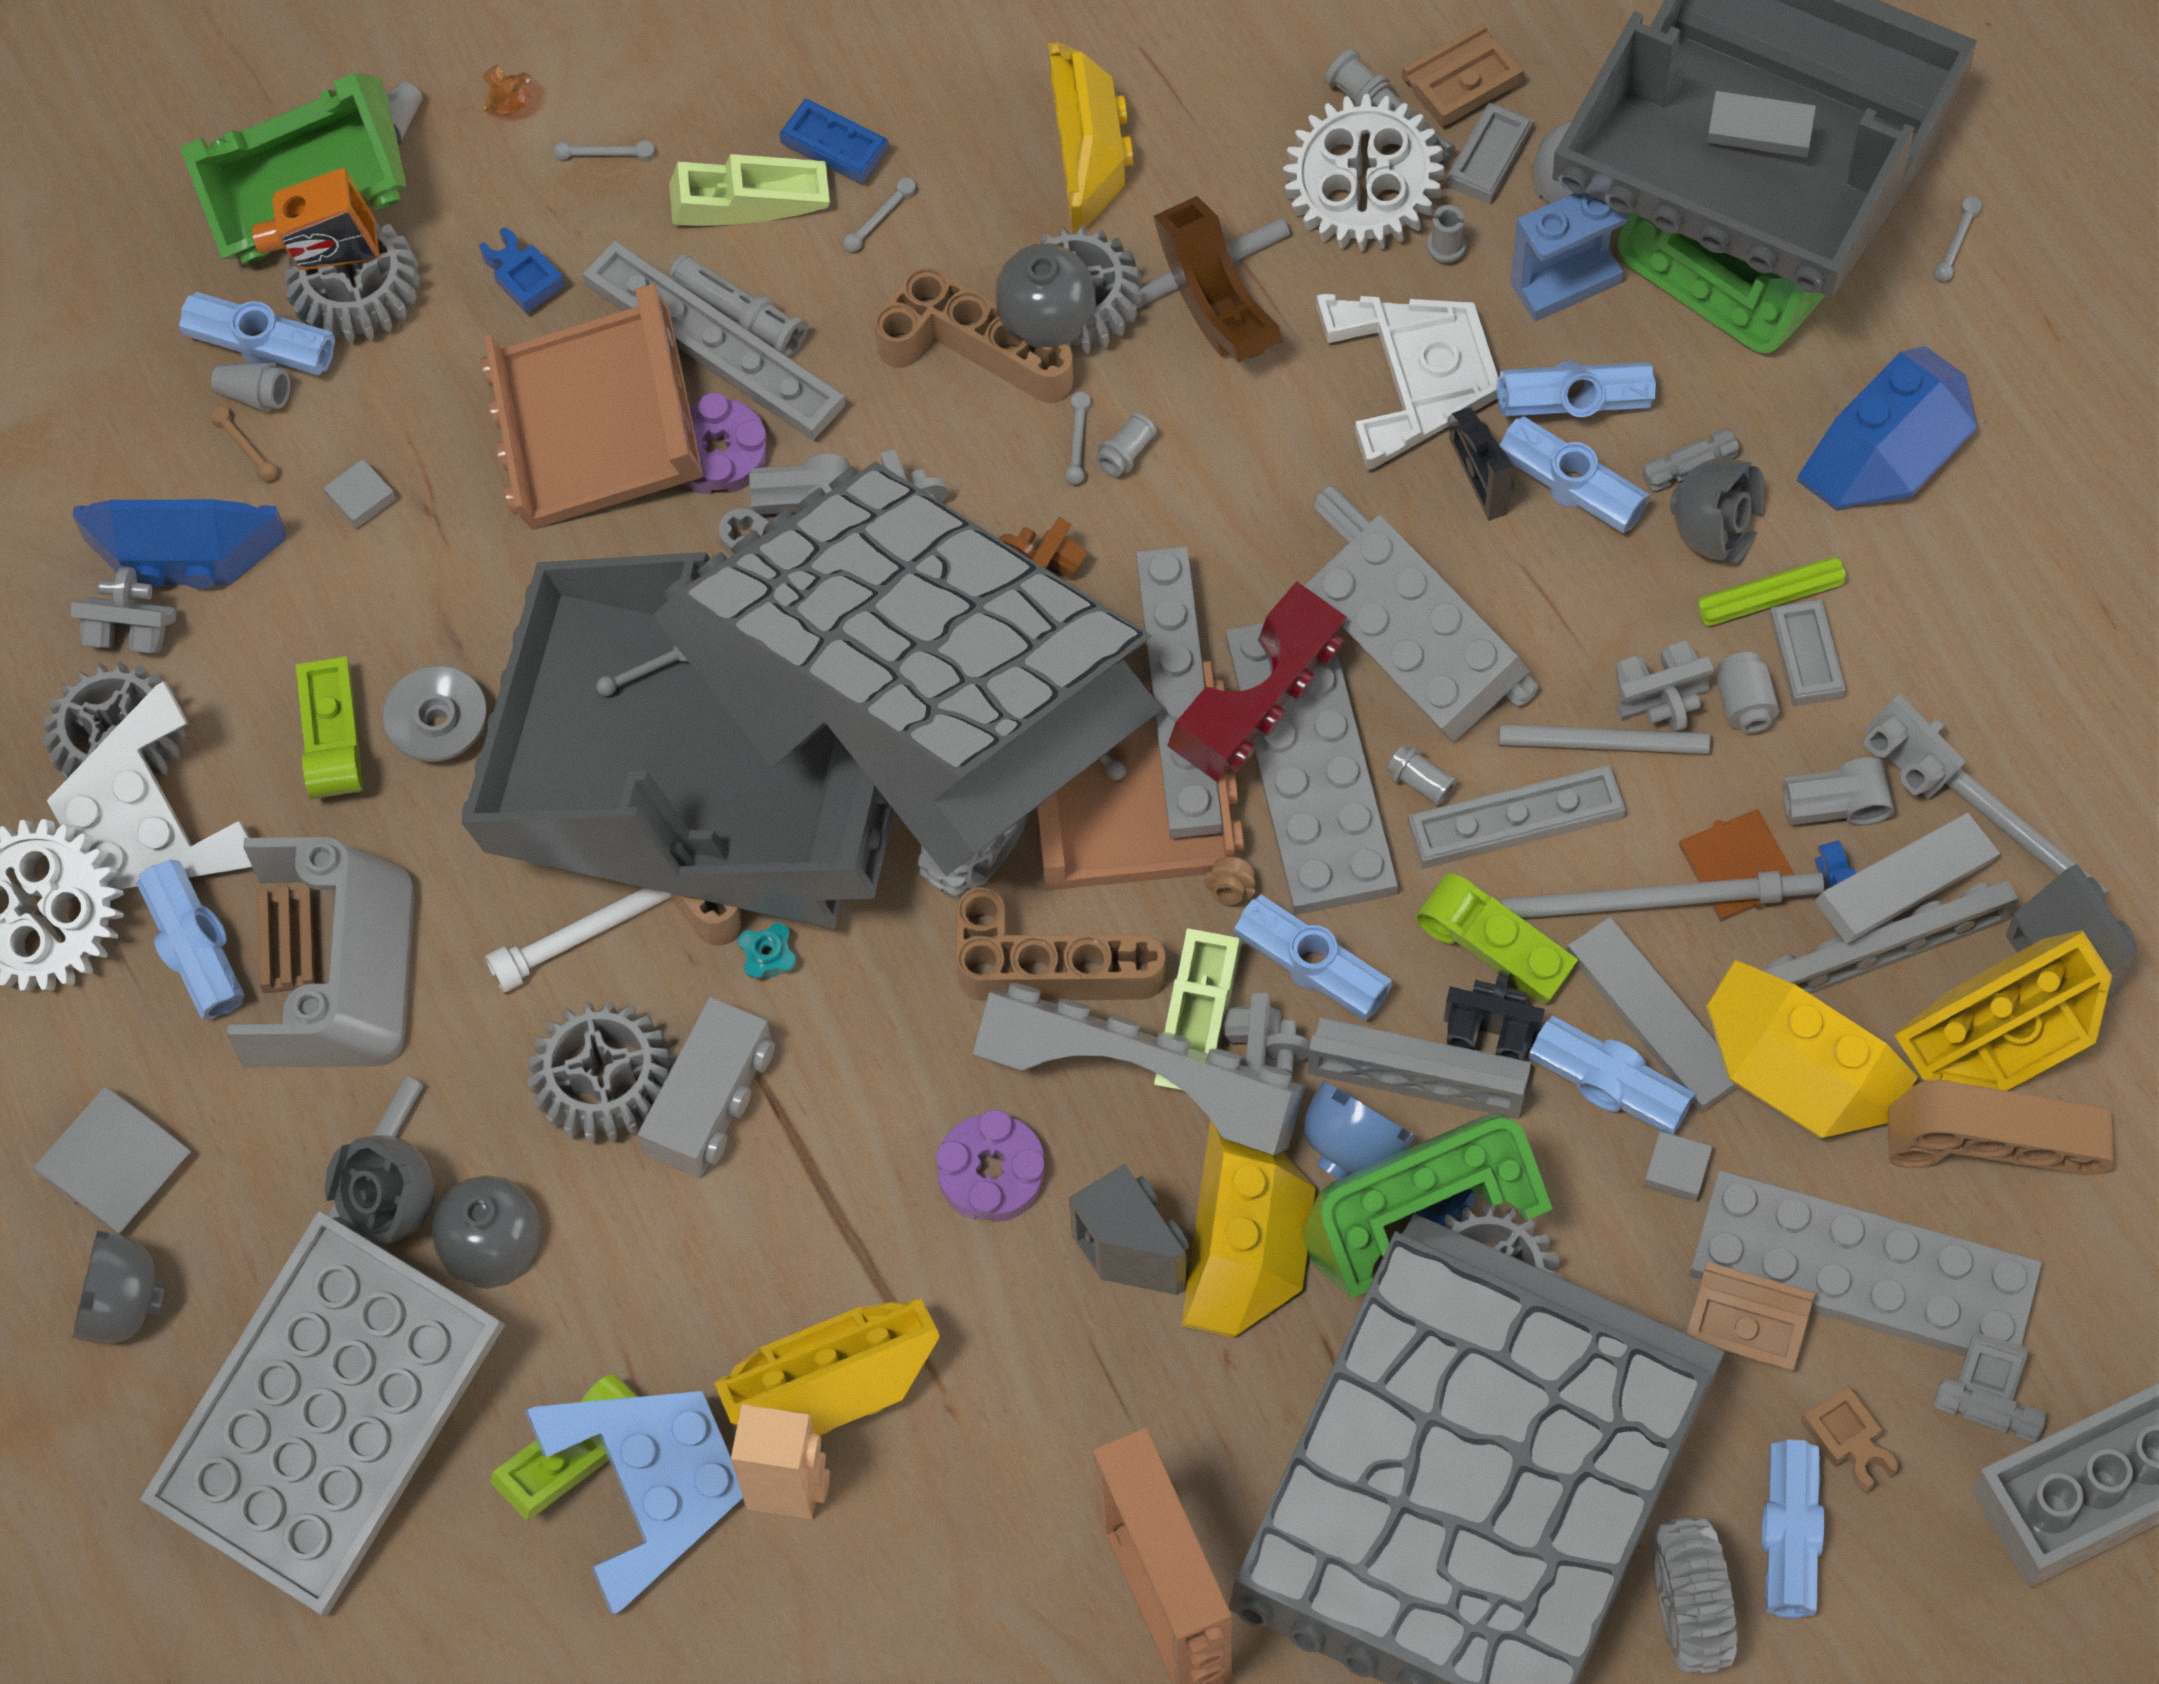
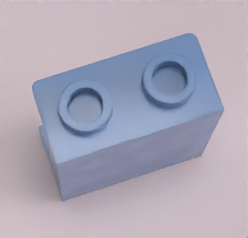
M1573 193L1517 218L1511 286L1534 322L1622 283L1623 270L1611 254L1609 244L1611 231L1627 224L1629 213L1618 212L1612 209L1605 201L1586 193Z

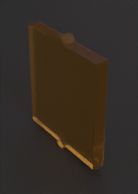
M1758 809L1724 823L1721 820H1716L1712 828L1679 841V847L1698 882L1757 878V872L1778 870L1780 876L1794 875ZM1758 899L1710 903L1720 922L1753 908L1761 911L1766 905L1759 904Z

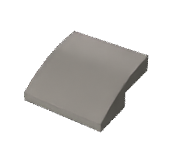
M104 1087L32 1170L73 1204L77 1202L111 1232L120 1234L191 1151L134 1106Z

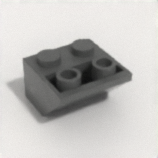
M2075 864L2067 868L2013 914L2005 936L2018 953L2042 939L2083 930L2112 974L2107 999L2117 995L2123 985L2138 951L2136 949V940L2129 926L2122 920L2117 921L2107 907L2106 897L2100 884L2093 877L2087 878L2080 866Z
M1126 1164L1069 1197L1072 1237L1101 1280L1178 1295L1186 1290V1268L1189 1267V1263L1185 1256V1250L1189 1248L1188 1242L1176 1222L1171 1219L1165 1223L1156 1210L1155 1206L1159 1204V1201L1149 1182L1142 1175L1135 1179Z

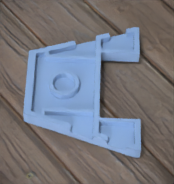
M703 1391L536 1406L524 1410L544 1457L599 1435L643 1538V1543L591 1566L610 1614H615L625 1608L743 1498L731 1457Z

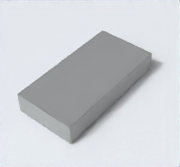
M1716 91L1707 143L1807 157L1816 106Z
M1489 102L1447 175L1446 186L1491 204L1531 134L1534 120Z
M1822 599L1771 607L1769 617L1792 706L1843 699L1846 689Z

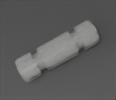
M1730 429L1720 430L1709 435L1711 439L1709 441L1702 438L1667 453L1668 459L1666 460L1658 457L1645 463L1642 471L1643 478L1652 491L1663 489L1672 485L1671 479L1677 482L1685 479L1687 474L1702 462L1714 458L1732 459L1736 457L1739 449L1737 439Z
M1943 1378L1940 1382L1934 1399V1406L1937 1409L1955 1415L1956 1411L1963 1412V1418L2004 1433L2008 1429L2014 1430V1436L2030 1442H2037L2040 1438L2046 1422V1414L2043 1411L2025 1405L2024 1409L2016 1407V1401L1976 1387L1969 1391L1964 1389L1965 1383L1950 1378Z

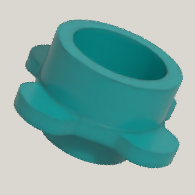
M774 923L767 930L758 932L745 930L740 934L738 946L745 951L747 961L744 964V971L749 977L753 979L761 977L771 978L778 976L782 972H788L795 966V954L789 951L787 944L790 932L784 924ZM765 947H770L772 952L765 955L762 953V950Z

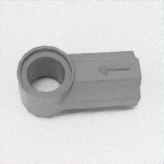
M819 454L810 457L805 462V465L750 469L749 483L752 510L758 514L781 513L788 508L791 512H799L800 510L797 508V505L816 489L821 487L826 494L832 489L829 487V484L850 468V463L840 455Z
M1858 758L1844 763L1837 771L1783 778V805L1786 819L1789 820L1790 825L1847 818V821L1853 825H1871L1888 819L1894 813L1884 763L1879 758Z

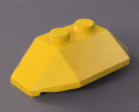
M1053 42L1048 43L1050 76L1072 233L1077 234L1082 224L1087 228L1125 187V166H1133V152L1130 136L1121 137L1120 125H1127L1124 95L1115 96L1112 76L1083 52L1062 43Z
M2083 930L2045 938L1950 989L1896 1031L1894 1036L1925 1081H1951L2007 1091L2096 1043L2112 974Z
M1738 960L1732 961L1705 1006L1709 1020L1712 1021L1716 1042L1728 1080L1818 1138L1888 1123L1890 1104L1910 1090L1918 1078L1891 1047L1881 1039L1797 985Z
M1212 1121L1209 1124L1181 1326L1233 1339L1302 1291L1308 1251L1304 1241L1303 1230L1305 1221L1314 1205L1316 1187L1283 1151L1272 1155L1224 1139Z
M921 1298L908 1300L904 1304L888 1302L860 1306L757 1348L737 1364L729 1375L722 1376L714 1385L728 1418L733 1424L738 1425L741 1405L744 1404L810 1414L814 1434L825 1435L834 1428L863 1416L878 1413L885 1407L902 1401L940 1336Z

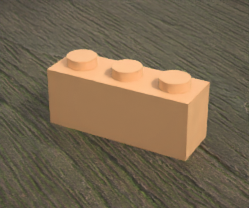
M741 1405L731 1462L747 1510L813 1520L816 1502L825 1503L829 1488L830 1470L825 1469L826 1454L825 1452H820L821 1435L814 1434L810 1414Z

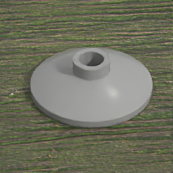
M430 666L409 673L391 689L383 707V725L391 743L406 756L429 762L447 760L465 752L481 735L487 718V705L479 685L466 673L445 666ZM436 717L447 719L441 725L429 726L431 720Z

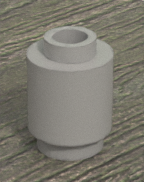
M1740 652L1726 657L1719 663L1720 673L1717 675L1716 680L1729 726L1741 729L1744 733H1757L1767 729L1771 725L1772 720L1779 714V707L1767 665L1761 662L1759 655L1754 652Z

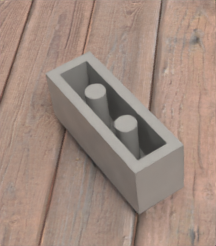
M712 997L708 998L637 1134L644 1155L698 1178L703 1177L709 1163L713 1165L718 1163L727 1144L728 1136L725 1132L732 1118L739 1119L748 1106L751 1097V1089L748 1087L757 1071L763 1073L772 1059L775 1043L772 1042L767 1020Z

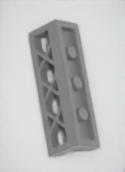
M1319 1018L1316 1034L1312 1035L1308 1053L1309 1075L1482 1112L1503 1114L1515 1119L1520 1118L1531 1062L1325 1018Z

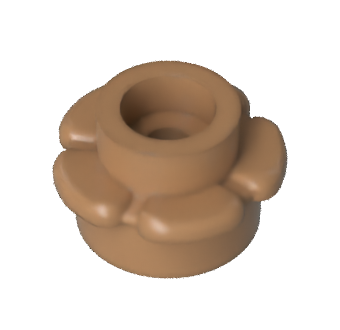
M1222 857L1214 862L1212 871L1205 874L1204 884L1207 889L1212 890V896L1218 902L1226 905H1235L1241 901L1249 900L1254 895V870L1250 864L1242 859Z

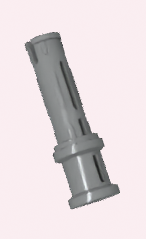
M1354 49L1343 52L1326 72L1325 83L1331 88L1338 87L1354 101V107L1361 106L1364 94H1369L1372 106L1375 107L1379 106L1385 96H1389L1391 111H1395L1403 104L1391 92L1390 81L1382 74L1376 76L1360 62V54ZM1408 106L1410 113L1408 120L1418 114ZM1424 120V122H1425V127H1424L1423 131H1424V130H1427V129H1433V128ZM1435 131L1437 142L1433 146H1441L1443 153L1441 163L1445 165L1453 155L1455 146Z
M688 254L678 257L672 265L669 273L672 280L715 309L734 319L740 326L774 347V349L786 357L791 358L804 343L809 328L808 322L800 317L791 318L776 308L775 302L767 296L754 297L746 293L732 282L700 264V262Z

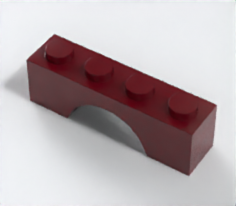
M1296 581L1266 616L1258 638V642L1268 657L1271 675L1261 684L1243 691H1223L1206 686L1175 722L1167 747L1217 783L1230 768L1236 772L1241 770L1255 750V746L1251 744L1261 732L1269 736L1278 726L1286 712L1282 706L1290 697L1298 701L1309 689L1316 676L1312 673L1315 667L1320 662L1329 665L1337 656L1345 643L1340 634L1347 616Z

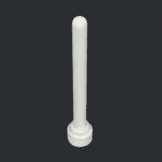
M644 887L520 950L516 946L509 950L503 946L485 955V961L492 975L496 974L500 982L498 986L504 994L522 985V978L530 975V968L670 899L671 895L667 892Z

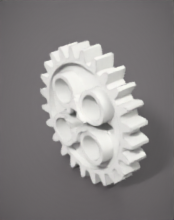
M1364 94L1361 106L1354 107L1350 98L1346 96L1343 100V110L1339 112L1327 103L1325 105L1327 118L1322 121L1310 115L1308 119L1312 130L1311 133L1297 130L1295 135L1297 143L1301 147L1287 148L1289 161L1294 164L1286 165L1283 168L1286 180L1291 181L1285 185L1288 199H1295L1292 203L1295 216L1305 214L1303 222L1307 231L1320 225L1319 235L1322 242H1326L1334 233L1337 234L1340 249H1344L1351 238L1357 240L1360 252L1365 250L1368 239L1375 238L1380 249H1384L1386 243L1385 235L1390 233L1398 241H1404L1402 227L1407 224L1417 231L1421 229L1417 213L1432 215L1434 213L1433 205L1428 198H1441L1442 196L1441 185L1436 181L1445 179L1444 166L1438 164L1443 160L1441 146H1433L1437 142L1434 129L1423 131L1425 122L1422 114L1408 120L1410 113L1406 103L1400 105L1395 111H1391L1389 96H1385L1378 107L1372 106L1369 94ZM1368 133L1370 138L1367 154L1371 167L1368 168L1366 175L1368 200L1366 211L1360 212L1358 209L1361 199V188L1358 177L1362 174L1361 138L1363 134ZM1346 144L1352 147L1344 155L1337 156L1329 153L1337 145ZM1388 144L1401 146L1400 150L1392 155L1379 153L1380 149ZM1392 189L1399 192L1398 196L1390 201H1381L1376 198L1384 190ZM1336 190H1347L1350 192L1348 197L1342 201L1335 202L1327 199Z
M41 819L37 830L33 822L20 820L18 835L10 827H0V891L5 889L9 895L8 907L0 914V985L12 987L18 980L20 990L33 992L38 981L41 990L54 991L56 977L62 984L73 985L75 984L74 968L82 973L91 974L93 968L88 957L90 955L103 958L108 956L105 948L100 944L102 938H118V934L107 926L109 919L122 918L124 915L123 912L110 908L111 900L124 895L123 890L110 888L107 884L118 874V871L110 867L100 868L108 853L101 849L89 851L93 838L80 834L74 839L75 827L62 824L56 831L55 823L45 819ZM46 855L49 860L50 869L48 875L38 882L34 875V867L38 859ZM12 868L15 869V874L22 884L21 886L15 884L9 876V871ZM30 895L39 896L42 899L36 905V902ZM77 896L81 903V911L76 920L70 923L65 916V907L71 898ZM38 906V909L44 916L34 915L32 912ZM53 925L59 927L64 933L66 939L63 943H60L59 936L52 927ZM36 930L40 936V946L35 954L29 956L25 950V940L31 931Z

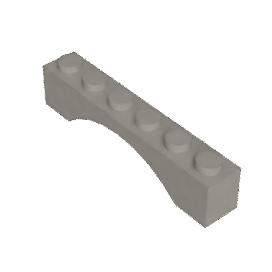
M1010 983L1009 988L989 992L973 1055L1021 1071L1050 1060L1070 1056H1106L1132 1062L1160 1074L1186 1092L1208 1115L1222 1138L1272 1155L1288 1149L1306 1086L1291 1082V1073L1267 1065H1261L1259 1071L1239 1065L1241 1061L1240 1056L1220 1049H1209L1208 1054L1189 1048L1191 1041L1176 1034L1159 1032L1157 1038L1139 1032L1140 1024L1128 1018L1111 1015L1108 1021L1091 1016L1089 1015L1091 1008L1076 1001L1060 999L1057 1005L1039 999L1041 991L1027 985Z

